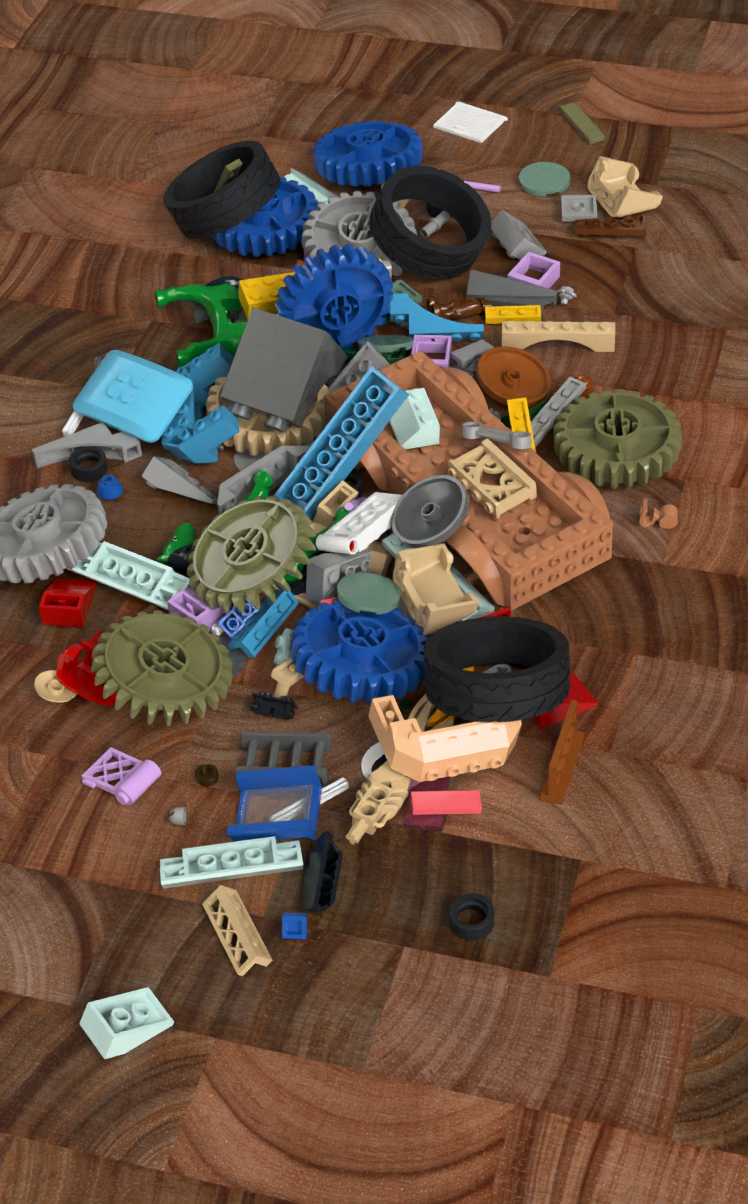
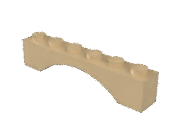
M502 321V346L523 350L530 345L542 341L569 340L583 344L595 352H615V322Z

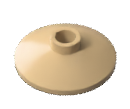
M57 670L45 671L36 677L34 688L38 695L45 700L62 703L70 701L76 696L75 693L59 683L56 678Z

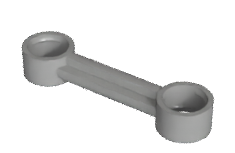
M474 421L462 424L463 438L489 439L511 444V447L514 449H527L531 447V433L509 432L484 427L482 423Z

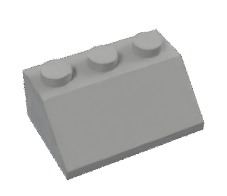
M501 210L491 222L492 235L500 240L499 244L507 250V255L512 259L517 258L521 260L528 252L540 256L547 253L526 224L506 211Z

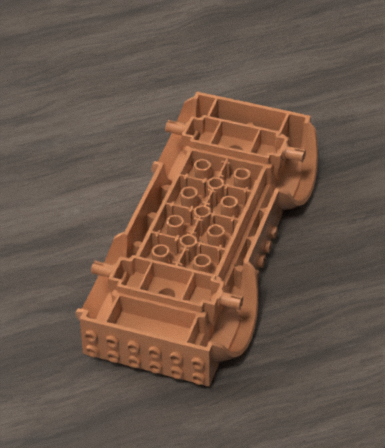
M419 351L379 371L404 391L425 388L440 425L439 444L404 449L397 442L391 424L388 422L354 468L357 470L365 468L379 489L388 491L390 494L403 495L410 487L425 478L435 475H449V460H454L466 454L486 440L483 438H463V423L474 421L482 423L484 427L512 432V430L507 428L498 417H495L488 411L485 397L471 375L453 367H439L427 355ZM361 379L324 395L326 426ZM490 440L536 482L537 497L531 501L527 499L502 513L496 519L493 515L488 514L479 502H475L472 495L469 494L470 505L465 520L453 535L439 544L445 543V545L451 546L469 564L473 570L463 574V576L471 584L481 580L494 602L498 605L509 607L512 611L611 559L613 521L610 520L603 497L590 480L578 474L555 471L531 448L514 449L511 447V444ZM483 471L480 483L500 486L502 474H489ZM501 494V495H502L501 500L505 499V498H506V495H505V494ZM494 497V499H495L497 502H499V498H498V497Z

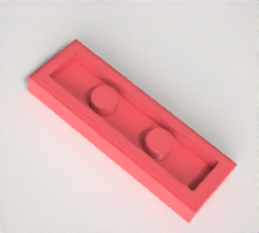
M479 790L411 792L410 796L413 815L481 814L482 811Z

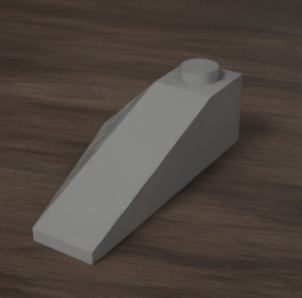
M153 456L142 474V477L147 480L146 484L154 489L161 488L211 504H217L218 498L203 486L199 487L200 482L188 476L189 472L172 459Z

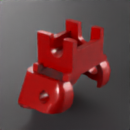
M99 630L89 642L84 640L81 642V645H70L60 654L56 678L60 684L73 693L94 703L112 706L115 704L118 691L103 699V689L106 682L95 686V676L98 671L91 672L94 659L92 658L93 649L98 644V638L103 633V631ZM86 648L85 659L81 658L78 660V655Z

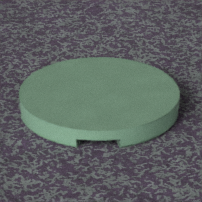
M537 162L521 170L519 173V183L528 194L547 197V194H560L569 187L570 173L565 167L557 163Z
M403 335L370 336L358 340V349L360 350L369 341L380 353L397 351L402 347L403 350H409L413 346L414 338Z
M364 572L353 573L343 577L338 582V600L346 608L360 613L361 610L375 612V615H380L394 610L399 605L401 596L399 587L392 580L382 575Z

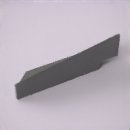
M476 270L470 271L466 297L489 299L492 306L495 307L540 305L541 311L544 310V306L547 304H557L556 290Z

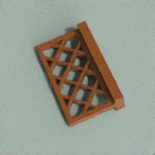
M571 700L549 764V771L540 794V801L563 805L585 738V732L577 731L578 701Z

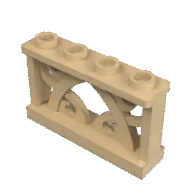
M489 439L482 441L480 446L466 454L448 461L449 476L458 479L467 492L472 495L474 501L479 502L485 511L496 519L502 513L527 499L531 501L537 497L536 482ZM484 471L489 474L501 473L500 486L480 483L482 472ZM501 494H505L506 498L501 500ZM494 497H498V498H499V502H497V501L494 499Z

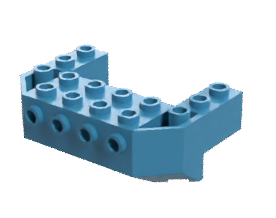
M220 343L210 347L205 353L195 357L191 362L178 368L176 373L192 381L193 389L163 432L161 443L166 450H169L179 460L191 463L217 462V446L239 433L238 418L224 405L213 410L203 418V407L206 406L210 387L214 386L212 383L229 373L234 357Z

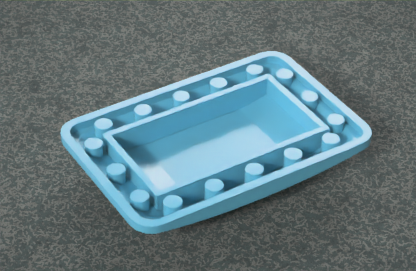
M112 350L106 354L74 400L73 409L77 413L95 421L104 423L147 443H153L161 437L191 393L193 383L189 378L163 366L123 351Z

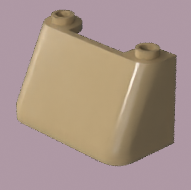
M599 156L587 184L590 193L596 195V200L611 217L615 218L656 209L663 198L658 191H652L651 193L641 191L635 185L639 172L633 163Z
M445 543L398 551L393 582L397 584L401 591L400 599L407 612L416 620L415 625L424 628L422 635L431 636L437 633L438 630L475 613L479 605L478 599L473 593H462L450 571L453 555L447 549Z

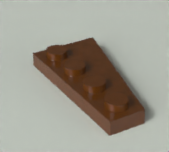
M640 214V218H632V215L624 216V219L619 220L614 217H607L604 221H600L598 218L575 220L574 234L580 236L597 235L603 237L614 235L615 237L632 236L639 238L646 236V214Z

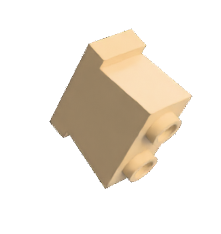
M342 480L317 506V513L313 522L327 527L335 521L336 511L340 507L345 508V504L353 501L357 497L358 492Z

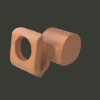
M643 499L639 524L642 527L653 525L655 521L659 522L661 528L666 529L674 528L677 525V507L667 504L661 507L660 511L654 508L652 514L648 515L646 514L648 511V500Z

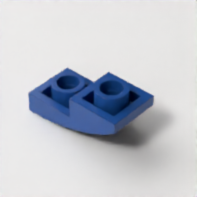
M247 597L245 598L244 613H240L235 605L232 604L228 614L224 613L217 621V625L232 639L246 625L245 622L258 610Z

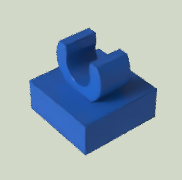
M283 912L282 938L306 939L307 913Z

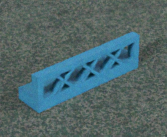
M282 588L274 590L276 596L274 603L266 597L260 604V609L245 622L246 625L228 642V648L231 650L241 647L249 658L255 657L299 604L291 591L287 592Z

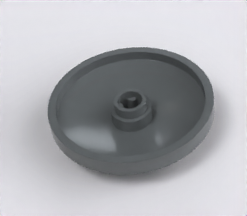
M449 475L431 476L414 484L401 496L393 510L391 525L396 537L410 548L435 546L448 539L458 530L467 516L470 499L466 488L458 479Z

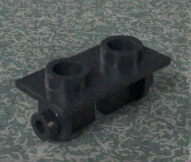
M260 692V694L252 693L256 702L251 703L250 710L254 711V714L270 716L271 709H274L273 717L289 720L290 718L293 719L295 715V710L292 709L298 710V706L291 697H272L267 692Z

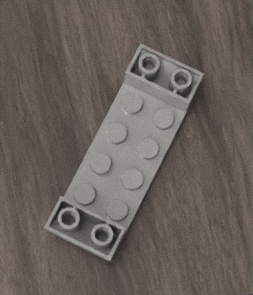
M280 446L221 483L217 502L219 516L224 513L226 508L234 507L240 501L249 497L254 489L253 477L257 470H263L272 477L273 484L268 488L269 493L286 480L310 446Z

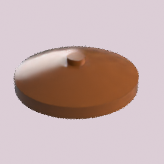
M506 346L492 348L481 356L476 367V378L481 388L491 398L504 405H507V400L526 397L528 408L536 406L545 400L551 388V377L545 365L534 355L522 349Z

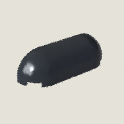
M329 831L324 832L315 841L307 857L299 899L300 908L306 912H322L329 908L336 898L342 863V851H338L336 844L332 840L335 837Z

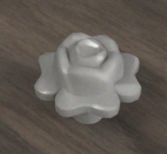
M562 286L560 290H556L557 295L561 298V305H567L568 300L577 298L574 289L569 286Z

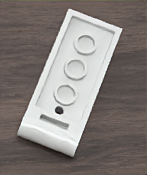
M373 493L327 532L319 535L316 540L317 549L319 551L353 555L366 549L370 543L392 527L391 518L393 510L402 495Z

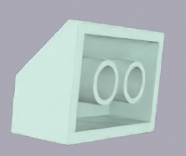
M425 388L407 390L406 392L409 396L389 421L397 442L404 449L439 444L440 425Z

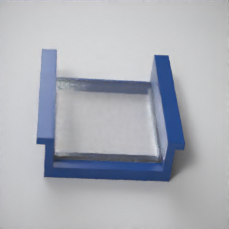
M316 765L236 773V781L241 791L236 825L228 826L227 835L231 836L233 842L275 836L276 840L303 837L316 840L322 785L317 774Z

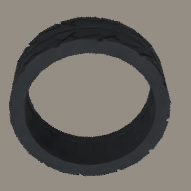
M240 141L217 149L187 167L168 186L167 191L164 193L163 201L185 237L204 238L226 231L254 215L275 195L281 180L261 143L258 141ZM240 159L242 166L236 179L214 192L225 166Z
M409 166L399 169L391 177L389 176L375 201L369 220L370 231L376 244L392 262H395L396 265L410 273L431 279L454 278L467 272L468 268L473 266L490 236L492 224L490 212L476 190L454 174L429 166ZM415 199L429 202L442 208L460 224L465 232L468 243L457 246H445L429 242L417 236L401 222L394 210L393 202Z
M479 617L448 625L429 637L424 645L427 699L432 705H435V708L445 714L475 722H511L547 713L558 707L568 697L570 691V649L568 639L557 628L549 624L522 617ZM489 663H512L531 667L507 673H479L462 670Z

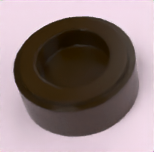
M205 764L196 770V780L201 786L208 787L217 783L219 775L214 765Z

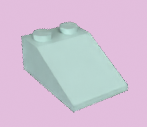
M149 987L88 1002L79 1024L103 1058L108 1059L129 1052L171 1027L174 1021Z

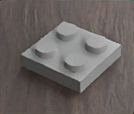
M561 195L562 222L597 218L596 195Z

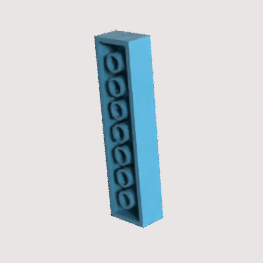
M371 366L274 495L279 500L286 498L293 504L299 505L313 522L317 513V506L342 480L346 479L409 394L381 371Z

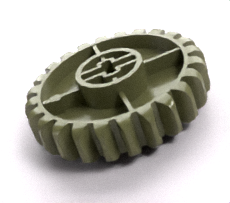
M606 389L602 391V395L591 392L588 393V399L578 397L575 399V404H568L564 408V412L559 414L557 424L554 426V451L559 456L561 465L568 467V472L580 473V476L588 480L593 479L594 485L602 486L604 483H609L610 488H617L619 484L630 488L633 487V482L645 485L648 484V477L653 480L661 478L662 472L670 471L672 464L677 462L679 451L682 447L681 424L679 420L675 419V413L670 409H666L664 402L658 401L654 403V397L651 395L640 397V392L638 391L626 394L625 389H618L616 393Z

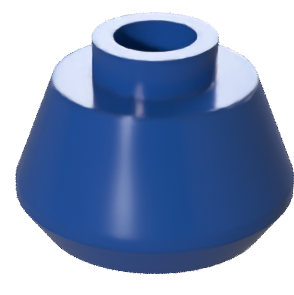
M106 475L99 480L96 493L103 500H115L123 493V486L115 476Z

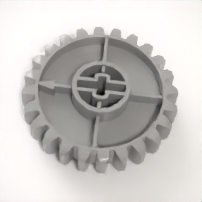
M354 191L353 196L343 192L340 194V199L331 196L328 198V204L321 202L317 205V211L313 210L309 213L308 220L303 225L302 247L305 257L310 255L312 258H315L317 250L321 248L325 253H328L332 245H337L342 250L344 245L350 244L354 249L363 247L368 253L372 252L378 259H381L389 272L391 280L392 275L400 276L403 273V268L392 262L381 251L370 231V214L377 199L374 192L369 191L366 196L362 195L361 191ZM397 201L393 202L394 210L401 222L417 235L415 223L412 218L408 217V211L405 208H399Z
M58 484L50 485L48 489L40 487L36 488L33 493L25 492L21 494V498L9 500L6 507L1 506L0 580L19 583L23 579L24 583H31L36 578H39L42 581L49 579L51 574L58 576L64 573L63 569L74 568L77 566L78 560L83 561L90 556L88 551H94L100 545L98 541L104 538L105 529L107 528L106 513L101 501L92 491L86 490L85 487H74L72 484H64L60 488Z

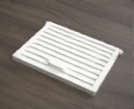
M456 102L433 125V128L482 143L508 118L462 102Z

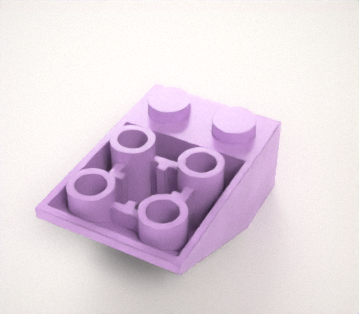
M192 588L180 591L167 601L169 614L175 612L179 614V617L194 618V623L208 626V632L211 630L210 627L225 613L218 602L215 609L212 610L207 601L202 602Z

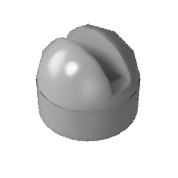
M173 808L170 811L171 816L169 820L174 825H186V808Z

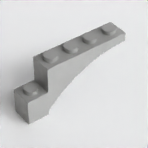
M104 423L96 424L32 449L34 463L37 468L69 460L70 455L75 450L86 446L100 448L105 452L106 458L122 460L124 463L142 456L138 438L124 432L112 435Z

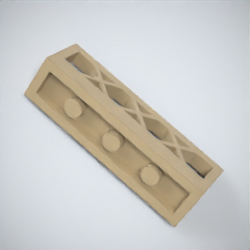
M220 885L202 905L237 974L243 976L255 963L267 967L273 960L237 890ZM219 900L218 912H215L212 905ZM224 916H227L229 919L227 930L222 927ZM233 934H236L238 937L236 947L231 945ZM245 952L248 959L241 965V954Z

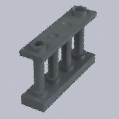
M242 732L243 750H248L246 766H237L236 773L289 768L277 767L279 751H292L290 767H300L301 751H315L313 765L317 767V774L322 788L328 785L327 768H322L324 752H332L331 734ZM257 750H270L268 767L255 766Z

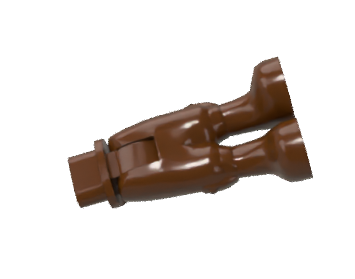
M427 296L426 298L427 311L447 320H457L463 317L485 313V307H493L489 299L483 300L478 298L477 300L475 297L452 300L447 304H438L434 296Z

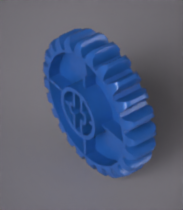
M379 120L377 122H355L350 126L348 124L343 125L341 129L335 128L330 133L321 136L313 148L315 169L322 178L327 179L329 182H338L339 185L345 186L350 184V186L354 187L358 185L367 187L371 186V184H376V186L382 185L397 170L409 166H419L423 157L421 138L414 129L408 128L403 124L397 125L396 122L385 123V121Z
M280 177L281 182L277 192L259 211L238 225L221 233L214 234L211 237L217 241L220 247H226L229 252H236L238 250L239 255L246 256L248 253H252V257H259L260 254H265L267 257L273 256V252L283 254L286 253L287 248L294 250L298 248V243L302 244L303 225L308 220L309 213L313 210L317 211L318 202L315 199L314 193L309 191L307 186L299 185L298 181L295 180L287 182V178Z
M346 244L340 250L337 245H332L328 253H325L321 248L317 250L315 258H312L310 255L304 257L305 264L303 266L295 265L292 268L295 273L293 276L287 275L283 279L287 287H281L278 290L277 294L280 299L275 302V308L278 312L276 315L326 331L340 348H353L352 343L356 342L358 344V340L364 338L366 334L373 336L376 333L373 327L375 325H382L385 321L382 314L389 313L391 309L388 303L393 300V292L391 291L393 282L389 277V272L374 253H368L363 247L354 249L352 245Z
M338 599L333 600V605L327 602L318 604V609H309L304 617H300L292 634L291 658L296 663L295 668L297 672L304 675V680L311 685L317 683L316 690L323 693L331 691L332 697L336 699L346 696L348 701L356 703L358 699H363L366 704H371L372 699L393 695L395 698H403L406 696V691H415L418 688V684L424 681V645L428 637L422 635L424 628L415 625L416 620L411 616L403 617L404 611L395 608L388 613L375 615V612L361 610L360 613L346 608Z

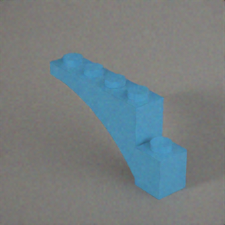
M408 293L393 294V300L390 302V320L398 324L409 321V337L414 338V335L452 336L453 342L484 339V324H466L447 320L423 309L408 297Z

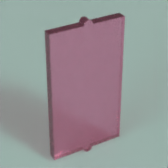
M450 776L438 778L434 781L418 782L414 779L411 780L404 827L421 828V830H442L444 814L413 815L410 796L411 792L448 791Z

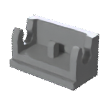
M482 339L451 352V357L457 362V364L453 365L454 368L460 370L468 369L474 362V357L477 354L483 355L486 351L492 349L493 346Z

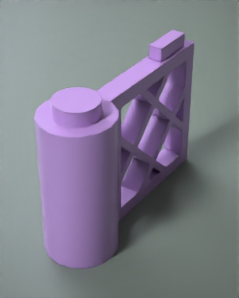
M110 747L82 775V782L91 788L97 786L116 795L115 797L120 804L130 806L161 776V770L151 760L141 761ZM112 756L119 759V761L107 763ZM134 765L132 769L123 771L124 766ZM119 768L120 772L117 773H107V770ZM104 771L103 776L93 777L95 773ZM120 779L115 786L108 784V781Z

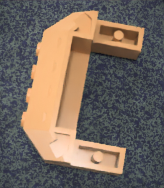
M393 695L372 699L368 715L390 768L418 782L434 781L438 778L454 777L463 773H474L483 769L503 766L517 742L522 725L521 720L511 722H472L421 732L416 718L403 719Z

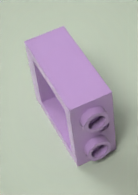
M528 252L511 270L507 278L549 289L560 277V262ZM529 268L545 273L540 280L524 275Z
M414 335L411 355L419 351L424 353H445V360H431L439 367H450L452 336Z

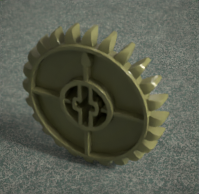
M257 496L252 501L247 502L245 499L234 507L226 508L224 513L220 516H215L212 519V523L202 529L201 537L196 539L192 545L195 551H192L188 556L190 565L187 568L191 588L202 602L207 601L212 610L215 609L218 602L222 610L227 614L231 600L238 611L244 613L245 598L247 597L257 610L260 609L259 593L261 592L274 603L276 596L272 586L277 584L280 588L289 592L291 590L290 586L284 578L286 573L295 578L302 579L303 576L294 563L311 564V561L302 550H316L311 540L307 538L316 537V533L309 526L313 524L299 505L293 504L286 498L279 500L276 496H269L266 500L262 496Z
M154 610L153 614H147L142 611L137 612V617L134 618L131 616L122 617L121 624L112 623L108 627V631L100 635L98 644L93 649L92 658L94 659L91 672L98 671L95 676V686L106 682L103 689V699L118 691L114 709H120L130 700L132 701L130 718L134 719L143 706L147 707L148 724L153 723L158 710H163L165 724L170 726L174 710L179 711L184 724L189 722L191 707L194 708L201 719L205 716L206 702L216 711L219 696L225 700L228 686L231 687L233 664L232 660L228 658L229 651L227 647L220 645L221 638L217 634H210L208 632V626L194 623V618L179 617V614L175 612L163 614L162 611Z

